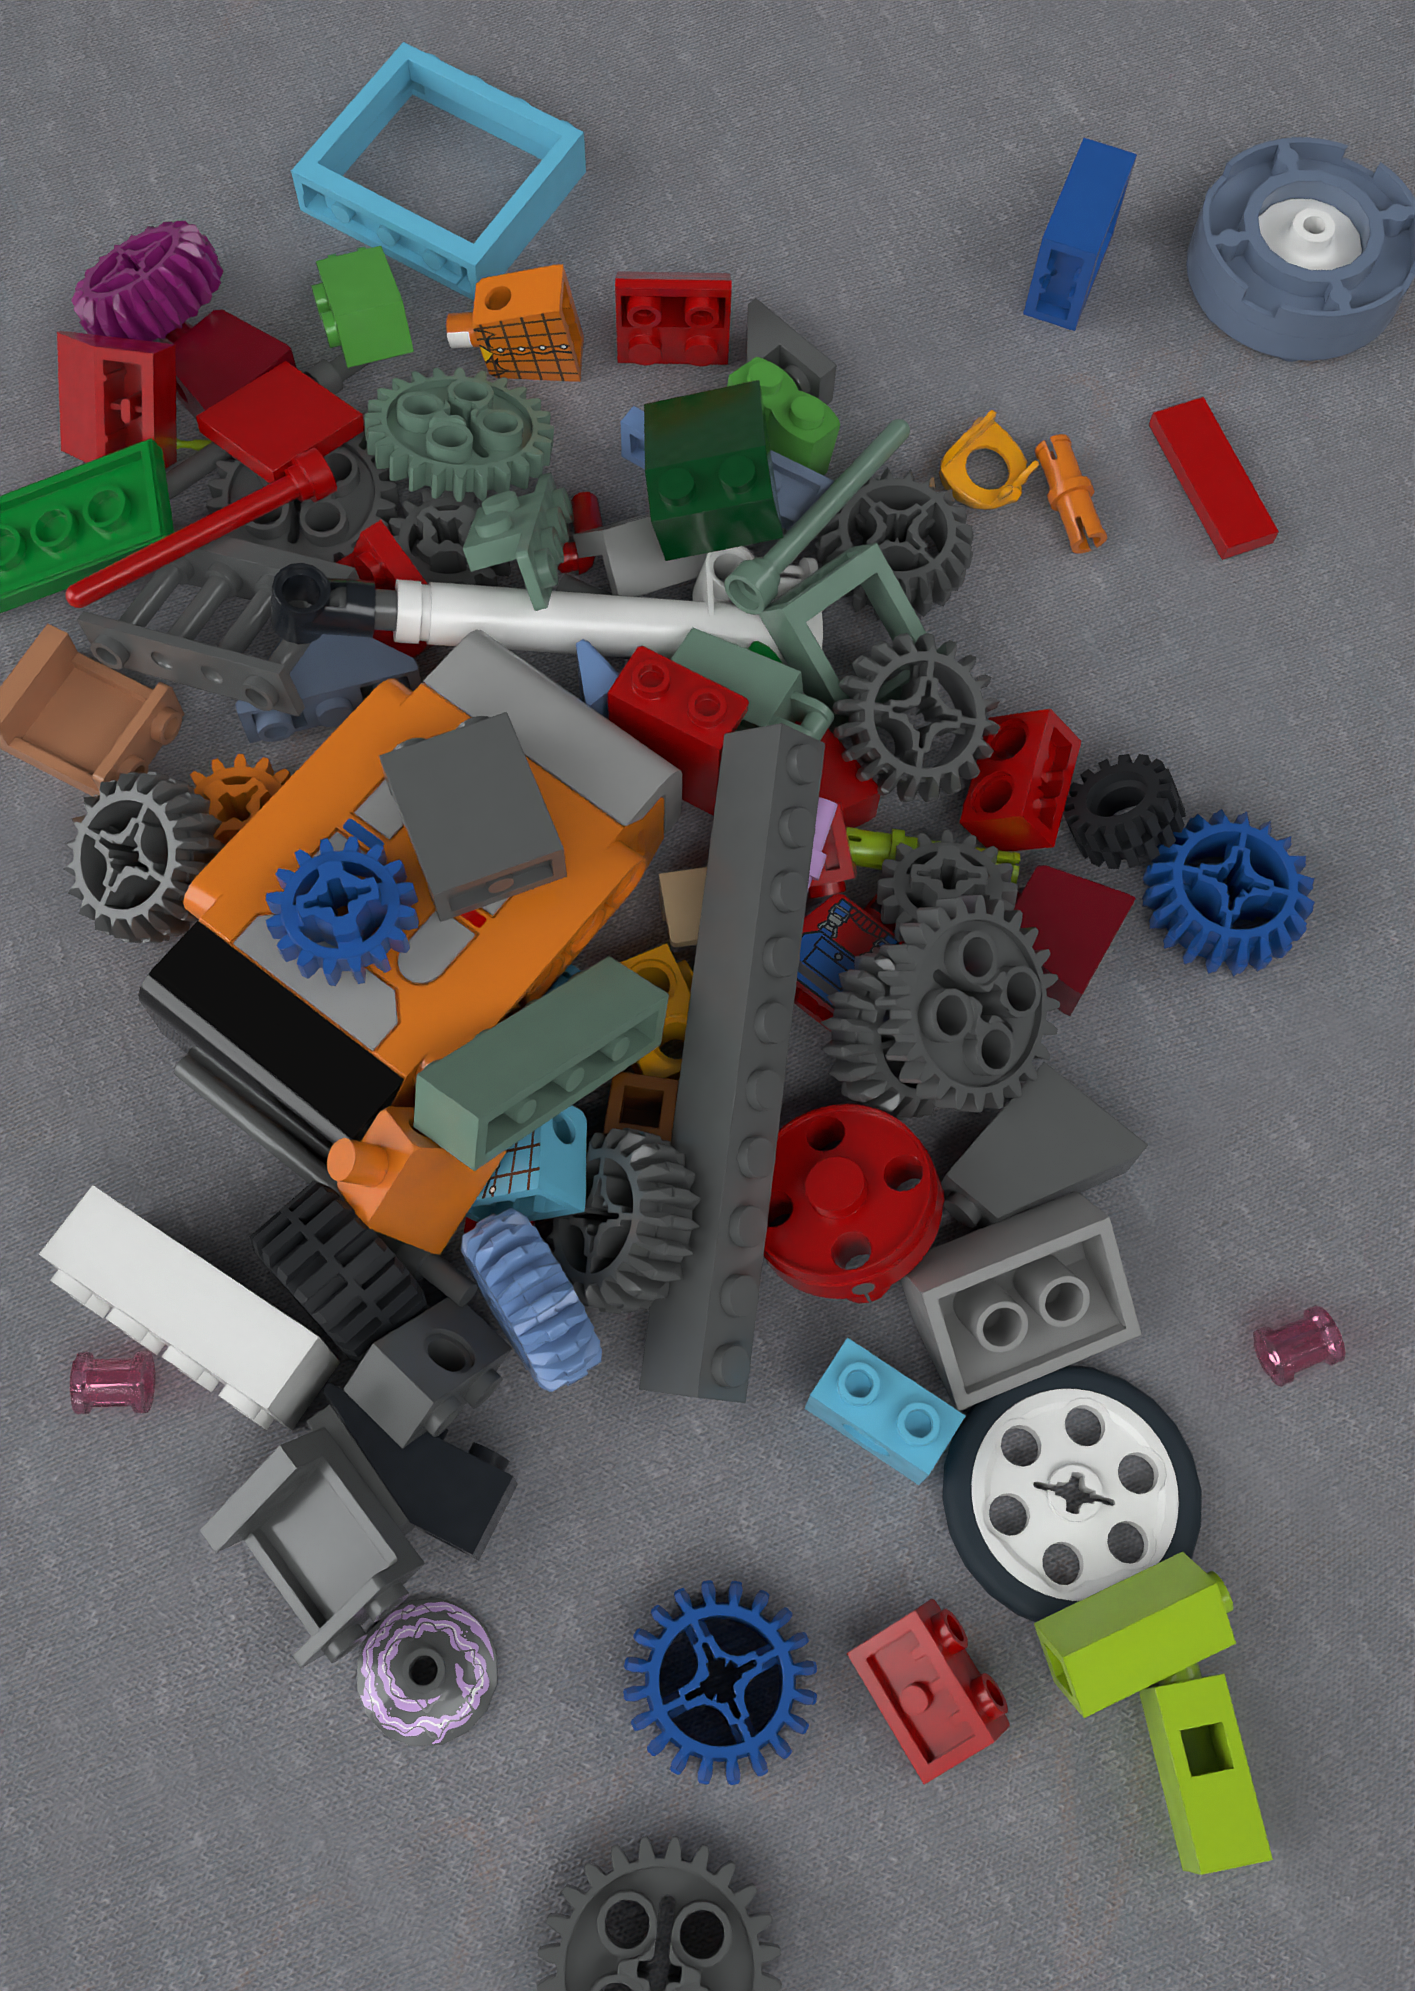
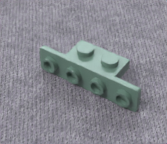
M551 472L539 475L534 493L517 497L516 492L506 491L485 499L482 502V507L477 509L463 546L471 572L517 559L535 611L548 608L553 586L558 585V566L564 562L563 546L564 543L569 542L568 523L574 522L573 508L565 487L556 488Z

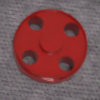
M840 1104L826 1106L809 1111L788 1122L778 1131L763 1255L768 1265L789 1285L817 1297L847 1299L858 1304L871 1303L880 1299L890 1289L892 1284L911 1272L923 1259L939 1230L944 1204V1190L927 1149L900 1120L884 1111L863 1105ZM842 1140L836 1148L829 1151H821L827 1144ZM909 1179L921 1180L910 1190L897 1191V1188ZM783 1214H791L784 1224L770 1227V1224L777 1217ZM858 1255H870L863 1266L856 1269H845L846 1264L852 1258Z

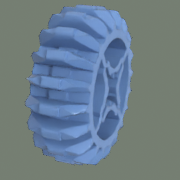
M509 1208L498 1215L493 1213L476 1223L474 1229L462 1235L461 1252L464 1256V1261L469 1267L471 1275L487 1302L491 1313L500 1325L503 1334L509 1340L515 1353L521 1359L526 1370L530 1372L534 1381L541 1388L553 1392L564 1385L570 1386L587 1376V1371L601 1362L602 1349L600 1347V1340L594 1332V1326L584 1310L585 1307L576 1295L573 1285L569 1282L548 1244L543 1241L538 1230L531 1225L527 1216L513 1208Z

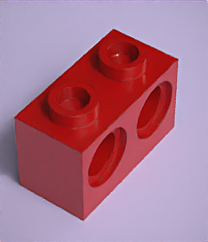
M1051 708L989 717L988 720L994 721L1001 726L997 734L983 737V740L991 746L994 752L991 757L983 760L977 759L976 761L981 772L976 778L971 779L959 823L972 835L976 836V839L986 848L995 846L998 851L1007 852L1054 848L1082 741Z

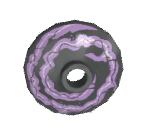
M441 1598L411 1600L395 1608L383 1617L367 1634L357 1660V1692L367 1717L387 1737L413 1747L443 1745L469 1732L488 1710L498 1683L497 1651L487 1628L467 1608ZM429 1656L435 1660L438 1672L436 1678L430 1684L422 1686L414 1681L412 1667L417 1659Z

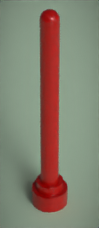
M312 448L291 459L292 466L284 469V477L70 585L65 593L66 600L74 608L86 607L296 498L300 502L311 499L316 503L337 492L334 475L322 454L316 448Z

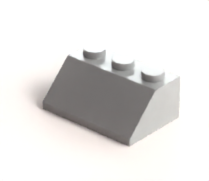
M1077 1191L928 1250L923 1259L911 1272L900 1279L913 1322L953 1406L958 1411L1142 1335L1110 1217Z

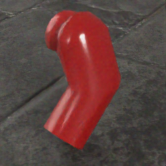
M580 492L573 496L571 504L574 516V534L603 526L598 498L590 492ZM566 542L563 546L564 562L559 564L558 570L564 574L578 571V574L581 575L593 567L596 556L579 558L575 542Z

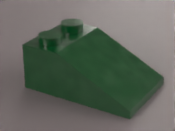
M759 380L644 404L645 477L650 517L665 561L784 538Z

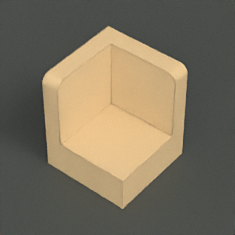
M707 867L659 874V903L662 920L667 923L669 940L673 947L697 944Z

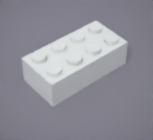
M93 1185L39 1253L41 1257L58 1269L50 1280L52 1283L70 1294L72 1298L101 1318H104L112 1308L105 1319L155 1355H158L164 1345H167L168 1349L162 1355V1358L211 1393L219 1382L224 1384L225 1387L218 1396L265 1430L270 1427L274 1420H277L292 1431L340 1364V1361L319 1336Z

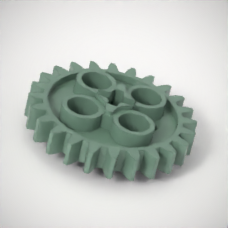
M457 367L454 376H446L439 368L433 369V377L426 378L419 372L413 371L411 372V383L394 378L392 379V390L379 388L377 389V400L368 401V413L365 414L367 454L375 456V467L377 469L390 468L389 479L391 481H398L408 477L409 490L412 492L426 485L431 487L432 498L437 499L446 490L453 491L457 502H462L466 492H474L481 501L487 499V490L493 489L497 493L510 491V484L527 489L529 477L539 478V475H542L543 466L550 465L554 426L550 425L551 414L549 411H541V400L539 398L526 399L527 388L524 386L509 390L507 389L508 378L505 377L493 383L486 381V371L481 370L474 378L466 377L465 371L460 367Z

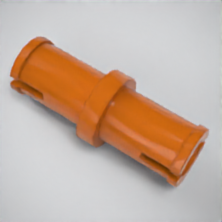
M1065 434L1054 435L1050 439L1057 454V459L1054 452L1049 450L1045 440L1036 446L1034 450L1035 455L1040 461L1050 488L1047 494L1050 507L1060 514L1072 552L1086 553L1091 551L1084 529L1087 536L1093 539L1096 548L1107 540V534L1101 525L1091 499L1094 494L1090 478L1083 476L1071 447L1070 437Z

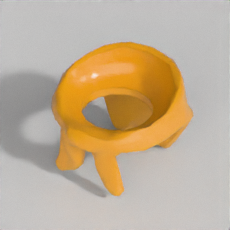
M990 410L985 417H978L972 426L945 452L940 462L939 476L942 486L946 490L952 489L953 497L956 501L974 509L993 510L1006 504L1017 502L1022 495V485L1026 483L1028 476L1039 466L1038 461L1034 460L1027 467V460L1021 448L1009 433L995 422L997 412L994 410ZM986 448L1002 456L1009 472L1006 483L998 489L988 490L972 482L966 469L967 457L971 452Z

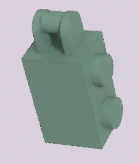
M692 627L671 658L672 661L748 699V711L735 732L783 723L820 741L834 721V714L828 706L819 700L803 694L801 671ZM795 722H801V725H797Z

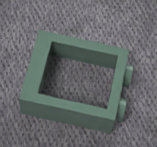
M877 543L847 549L771 602L762 613L758 614L787 665L801 671L804 694L821 701L832 712L835 702L850 698L839 687L840 680L806 622L861 584L892 641H894L896 636L907 633L915 644L918 637L926 633ZM910 670L902 671L880 687L875 702L885 703L891 699L899 700L902 685L909 682ZM833 712L834 721L830 725L829 730L834 733V728L848 723V717Z

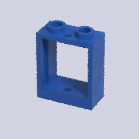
M1083 138L1042 237L1023 315L1072 331L1076 330L1114 234L1137 154Z

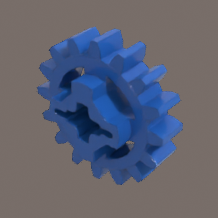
M350 836L348 838L344 851H334L328 838L321 839V855L311 858L308 853L299 849L295 852V856L300 868L295 873L279 868L275 873L284 892L276 891L266 894L265 900L271 912L276 914L267 919L266 924L272 938L281 939L276 946L285 962L298 958L297 966L303 977L309 979L319 968H323L328 984L336 986L341 978L342 971H351L356 982L362 984L366 980L365 967L374 963L378 969L387 973L391 970L386 955L387 952L392 949L397 952L407 953L410 949L407 936L402 930L418 928L419 920L416 910L410 907L418 902L413 883L404 882L407 879L404 864L400 859L386 865L387 857L382 845L377 843L365 855L361 853L357 837ZM354 875L361 876V877H365L366 879H362V880H361L360 878H358V877H356V876H354ZM342 906H348L349 913L338 916L337 909ZM325 941L336 948H329L316 943Z

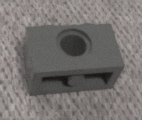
M447 1297L374 1342L343 1390L403 1449L427 1431L433 1437L440 1435L459 1416L466 1403L475 1409L485 1402L503 1380L496 1371L508 1356L512 1347L467 1304L460 1307Z

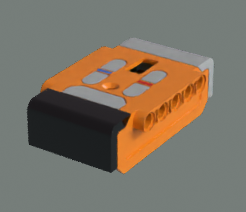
M482 630L472 631L460 641L427 676L424 683H421L414 691L395 678H389L380 683L196 876L185 893L183 904L184 908L198 918L199 921L184 934L145 977L139 990V1001L165 1037L327 1163L329 1151L336 1141L342 1138L361 1141L378 1113L389 1106L415 1107L417 1074L423 1071L429 1063L446 1057L473 1040L481 1031L493 1028L519 1012L528 1002L540 999L636 888L663 841L664 833H667L681 817L682 772ZM507 712L563 845L567 877L440 922L431 900L426 879L400 812L387 786L379 755L393 751L398 744L412 738L429 739L455 730L462 722L476 716L492 717ZM352 836L357 837L362 854L366 855L378 843L384 848L387 857L386 865L399 859L404 864L407 879L404 882L413 883L418 902L410 907L416 910L419 925L416 929L402 930L407 936L410 945L407 953L397 952L392 949L387 952L386 955L391 967L390 971L385 973L373 963L365 967V983L358 984L351 971H342L337 985L330 986L324 975L323 968H319L314 975L307 979L302 976L297 966L298 958L289 962H285L276 946L281 939H273L266 924V920L276 914L271 912L265 899L267 893L284 892L275 875L279 868L290 870L294 873L300 868L295 856L296 851L301 849L308 853L311 858L321 855L320 840L328 838L334 851H344L345 843ZM354 875V876L360 878L361 880H362V879H366L365 877H361V876ZM342 906L337 909L338 916L349 913L348 906ZM325 941L316 943L321 946L336 948Z

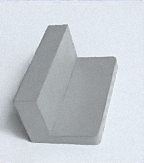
M650 513L573 534L579 558L603 556L612 595L637 597L698 577L708 554L665 561L651 523Z

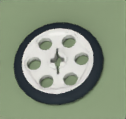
M1068 1365L974 1404L955 1432L945 1460L942 1500L949 1534L965 1567L984 1590L998 1602L1023 1618L1037 1622L1181 1552H1184L1191 1559L1193 1557L1201 1528L1202 1490L1193 1455L1177 1425L1157 1402L1123 1378L1093 1367ZM1076 1408L1086 1409L1098 1418L1101 1425V1435L1094 1445L1081 1446L1073 1442L1065 1430V1419L1071 1410ZM1019 1428L1032 1434L1038 1446V1453L1034 1463L1024 1467L1016 1466L1005 1458L1001 1449V1440L1007 1430ZM1136 1455L1142 1457L1152 1467L1154 1481L1147 1493L1136 1494L1130 1492L1119 1480V1463L1125 1456ZM1071 1476L1079 1479L1080 1491L1090 1494V1498L1108 1501L1111 1506L1098 1501L1083 1503L1077 1506L1074 1514L1066 1511V1499L1055 1495V1491L1037 1489L1033 1484L1047 1488L1063 1486L1069 1482ZM1010 1496L1022 1503L1026 1510L1027 1520L1025 1527L1019 1534L1008 1536L1000 1533L993 1527L989 1517V1509L995 1498ZM1119 1523L1130 1524L1142 1535L1144 1550L1140 1559L1135 1563H1123L1117 1560L1110 1552L1107 1544L1108 1534L1114 1525ZM1063 1544L1070 1547L1076 1553L1080 1570L1077 1578L1071 1584H1057L1045 1574L1042 1558L1045 1550L1050 1545Z

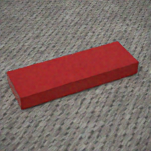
M1201 397L1153 412L1149 427L1221 559L1224 560L1274 543L1279 531L1205 398Z

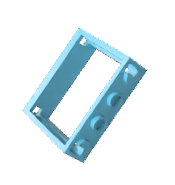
M403 42L294 166L291 173L301 211L370 247L382 246L385 255L474 301L476 283L482 278L504 274L586 173L584 132L575 128L567 121L559 120L531 106L521 98L513 97L485 83L475 75H469L441 61L433 54L425 53ZM412 94L541 159V162L474 244L343 176Z

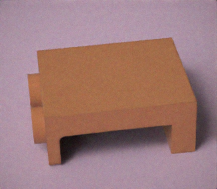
M47 623L0 686V749L91 796L100 795V783L110 782L111 780L118 781L121 773L137 772L147 774L149 764L161 747L171 743L177 736L181 728L182 717L185 714L171 686L159 682L154 689H151L79 653L68 633Z

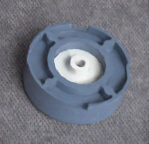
M1310 137L1281 138L1267 141L1244 150L1226 163L1223 175L1211 188L1209 187L1187 250L1186 265L1190 287L1197 302L1206 313L1207 318L1241 344L1289 362L1324 360L1343 356L1366 346L1376 339L1391 323L1415 277V197L1405 183L1390 168L1380 162L1374 173L1366 167L1343 157L1348 145Z

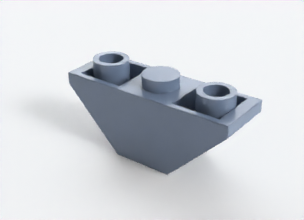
M322 634L319 639L310 644L290 672V677L305 706L299 717L273 709L263 711L241 700H238L235 705L249 743L261 740L276 742L290 737L297 731L321 725L326 727L340 726L380 683L389 678L397 679L412 691L421 684V678L416 659L372 637Z

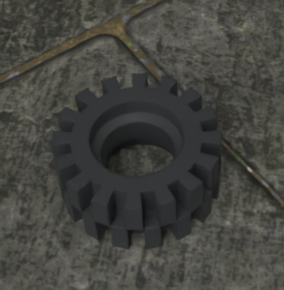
M1129 754L1118 755V764L1112 766L1109 760L1105 759L1098 763L1101 769L1099 772L1094 774L1091 770L1087 769L1080 774L1083 785L1074 782L1070 785V797H1067L1063 815L1080 853L1085 859L1089 857L1093 865L1100 867L1105 861L1108 869H1119L1121 860L1126 859L1129 868L1140 865L1139 856L1147 854L1149 859L1153 860L1160 856L1157 848L1158 845L1162 844L1170 848L1176 842L1173 832L1182 833L1185 825L1182 818L1186 817L1185 808L1169 769H1166L1164 763L1157 758L1151 763L1148 755L1139 754L1133 763ZM1136 806L1124 814L1113 816L1125 808Z

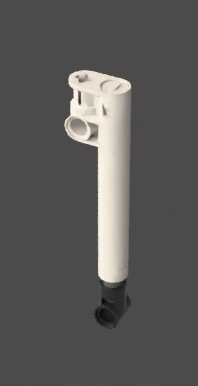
M743 546L707 554L694 584L693 601L552 591L548 608L535 611L527 589L429 582V585L421 584V581L400 579L396 580L395 590L376 589L375 581L329 578L315 566L305 563L289 564L281 568L275 575L272 585L270 616L272 628L285 641L298 645L311 643L319 639L322 634L373 638L374 630L393 631L394 642L418 644L419 641H426L430 645L457 646L470 632L482 630L509 650L577 654L576 643L584 639L589 641L602 656L631 658L637 647L644 646L671 660L692 627L745 649H748L753 641L762 642L778 655L784 665H787L760 616L748 614L739 609L728 597L724 582L718 579H726L744 560L763 558L753 556L750 550ZM803 557L799 566L789 565L779 575L778 595L774 600L818 570L816 560ZM301 600L308 602L312 606L298 608L292 606L289 602ZM821 611L806 623L822 649L823 620Z

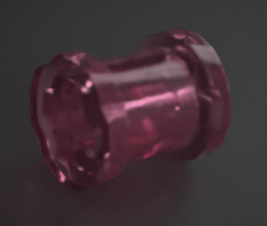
M1318 1305L1307 1308L1303 1312V1318L1275 1330L1264 1326L1253 1332L1254 1349L1258 1360L1266 1374L1280 1387L1294 1381V1374L1322 1362L1333 1366L1345 1359L1346 1352L1341 1333L1329 1313Z
M137 1351L133 1358L95 1359L91 1352H79L72 1363L70 1374L71 1405L75 1414L87 1415L92 1411L93 1407H132L134 1413L137 1414L150 1411L155 1392V1365L150 1351Z

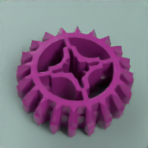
M166 221L157 228L148 226L144 232L136 236L131 234L127 241L120 245H114L112 251L105 256L99 257L98 263L94 267L87 269L84 275L85 278L77 283L76 292L71 302L74 305L73 310L80 318L79 323L87 334L153 341L158 338L165 339L166 335L176 328L182 329V324L190 317L198 316V309L201 306L210 303L212 293L217 291L221 284L220 278L224 271L214 247L206 235L200 233L195 224H188L186 221H175L174 223Z

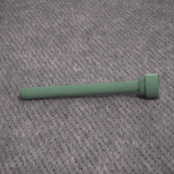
M895 419L891 421L784 534V538H781L763 558L744 560L725 579L724 587L730 600L739 609L748 614L758 615L778 595V585L780 584L779 575L909 437L910 427L905 420Z

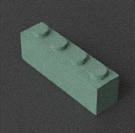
M610 956L585 971L575 973L566 983L540 999L528 1002L519 1012L493 1028L481 1031L473 1040L446 1057L432 1061L423 1071L418 1073L415 1087L414 1128L473 1171L477 1170L660 1046L669 994Z

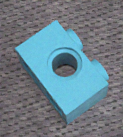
M848 1337L810 1394L804 1408L917 1485H920L929 1476L965 1418L964 1414Z

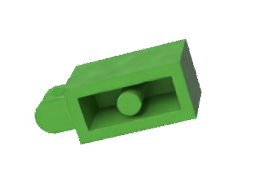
M382 246L368 249L360 247L355 252L336 256V253L327 255L328 258L316 261L321 283L311 285L318 314L320 320H322L329 347H341L348 368L414 352L403 300Z

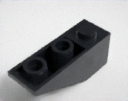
M327 1382L323 1393L409 1522L418 1530L479 1561L518 1485L514 1476L505 1472L510 1461L495 1451L475 1442L472 1443L468 1453L445 1442L444 1439L449 1431L448 1429L437 1437H433L427 1431L402 1449L343 1389Z

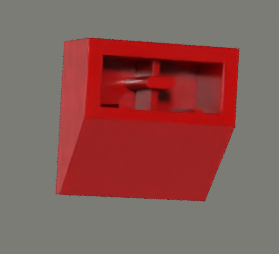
M618 271L615 278L617 363H635L643 366L653 364H691L699 367L728 365L732 295L730 273Z
M68 331L57 332L61 451L87 463L152 438L163 450L165 469L177 462L176 344Z

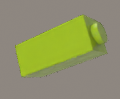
M1184 1552L1176 1554L1034 1623L1054 1683L1083 1718L1236 1644L1227 1613L1234 1609L1227 1587L1216 1572L1209 1571L1206 1573Z
M1195 1663L1159 1681L1158 1686L1148 1687L1139 1691L1183 1871L1203 1875L1273 1860L1225 1674L1202 1677L1199 1664Z

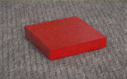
M287 361L277 365L196 416L201 434L268 483H272L285 476L284 469L292 466V458L312 448H316L324 457L365 430L362 413Z

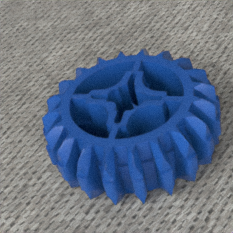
M1222 809L1217 813H1213L1209 822L1197 814L1189 819L1182 833L1173 832L1176 842L1170 848L1162 844L1157 846L1160 856L1151 861L1152 865H1148L1143 874V884L1149 888H1147L1142 897V906L1156 910L1149 919V929L1167 928L1169 931L1163 940L1164 949L1174 947L1178 943L1186 949L1183 954L1184 965L1192 963L1197 956L1205 958L1208 974L1216 972L1223 961L1228 966L1233 977L1241 974L1248 964L1258 972L1268 966L1272 957L1278 960L1286 956L1292 948V942L1298 941L1307 929L1305 920L1313 912V905L1315 903L1307 896L1313 889L1315 878L1300 874L1306 866V856H1289L1287 853L1292 845L1291 836L1276 841L1269 835L1272 829L1271 821L1263 823L1256 829L1250 826L1247 811L1238 815L1234 823H1230ZM1203 858H1224L1222 863L1217 865L1201 863L1199 868L1188 866L1189 863ZM1229 900H1230V901L1232 902V904H1231L1230 907L1228 908V903H1229ZM1256 917L1270 920L1268 923L1256 928L1231 929L1235 920L1238 919L1254 921Z
M703 1581L701 1584L703 1604L696 1607L692 1606L689 1594L684 1588L676 1590L674 1598L681 1614L672 1619L666 1609L656 1605L651 1610V1616L663 1628L658 1638L647 1630L640 1628L636 1630L633 1636L639 1645L651 1650L648 1661L637 1657H627L624 1668L627 1671L645 1674V1686L625 1688L623 1691L624 1699L629 1702H635L647 1698L650 1711L638 1714L631 1720L633 1729L639 1731L655 1722L662 1732L651 1740L647 1746V1751L652 1756H656L662 1752L669 1741L680 1750L673 1758L670 1770L677 1775H680L685 1769L689 1755L700 1758L701 1762L697 1778L701 1784L710 1783L713 1774V1761L725 1762V1777L730 1785L739 1784L741 1773L737 1760L748 1757L752 1770L757 1776L767 1774V1762L759 1750L769 1744L776 1755L782 1759L788 1758L792 1750L789 1744L778 1735L782 1727L785 1725L793 1732L805 1734L809 1727V1724L803 1718L790 1713L793 1702L802 1705H814L817 1700L815 1692L808 1689H796V1677H807L817 1672L815 1661L806 1660L794 1664L791 1652L801 1649L809 1642L807 1634L805 1632L796 1633L785 1641L778 1630L790 1621L792 1612L784 1607L777 1612L771 1622L760 1614L770 1597L769 1593L764 1590H759L750 1608L739 1605L743 1592L742 1583L739 1581L731 1582L728 1589L727 1602H716V1588L713 1581ZM730 1620L740 1623L757 1633L767 1645L745 1655H729L717 1645L705 1621ZM685 1631L696 1657V1674L687 1685L661 1698L659 1677L663 1659L674 1640ZM702 1645L708 1648L713 1661H724L723 1670L728 1663L732 1664L735 1669L751 1662L754 1664V1668L742 1673L739 1676L740 1679L731 1686L734 1696L732 1702L738 1713L737 1719L733 1716L727 1702L717 1703V1693L712 1700L708 1699L705 1694L690 1701L685 1699L687 1694L699 1689L700 1684L709 1676L706 1666L709 1661ZM777 1665L779 1674L777 1702L768 1721L756 1733L744 1701L745 1688L753 1677ZM695 1707H712L723 1716L737 1744L711 1746L700 1743L684 1734L671 1719Z

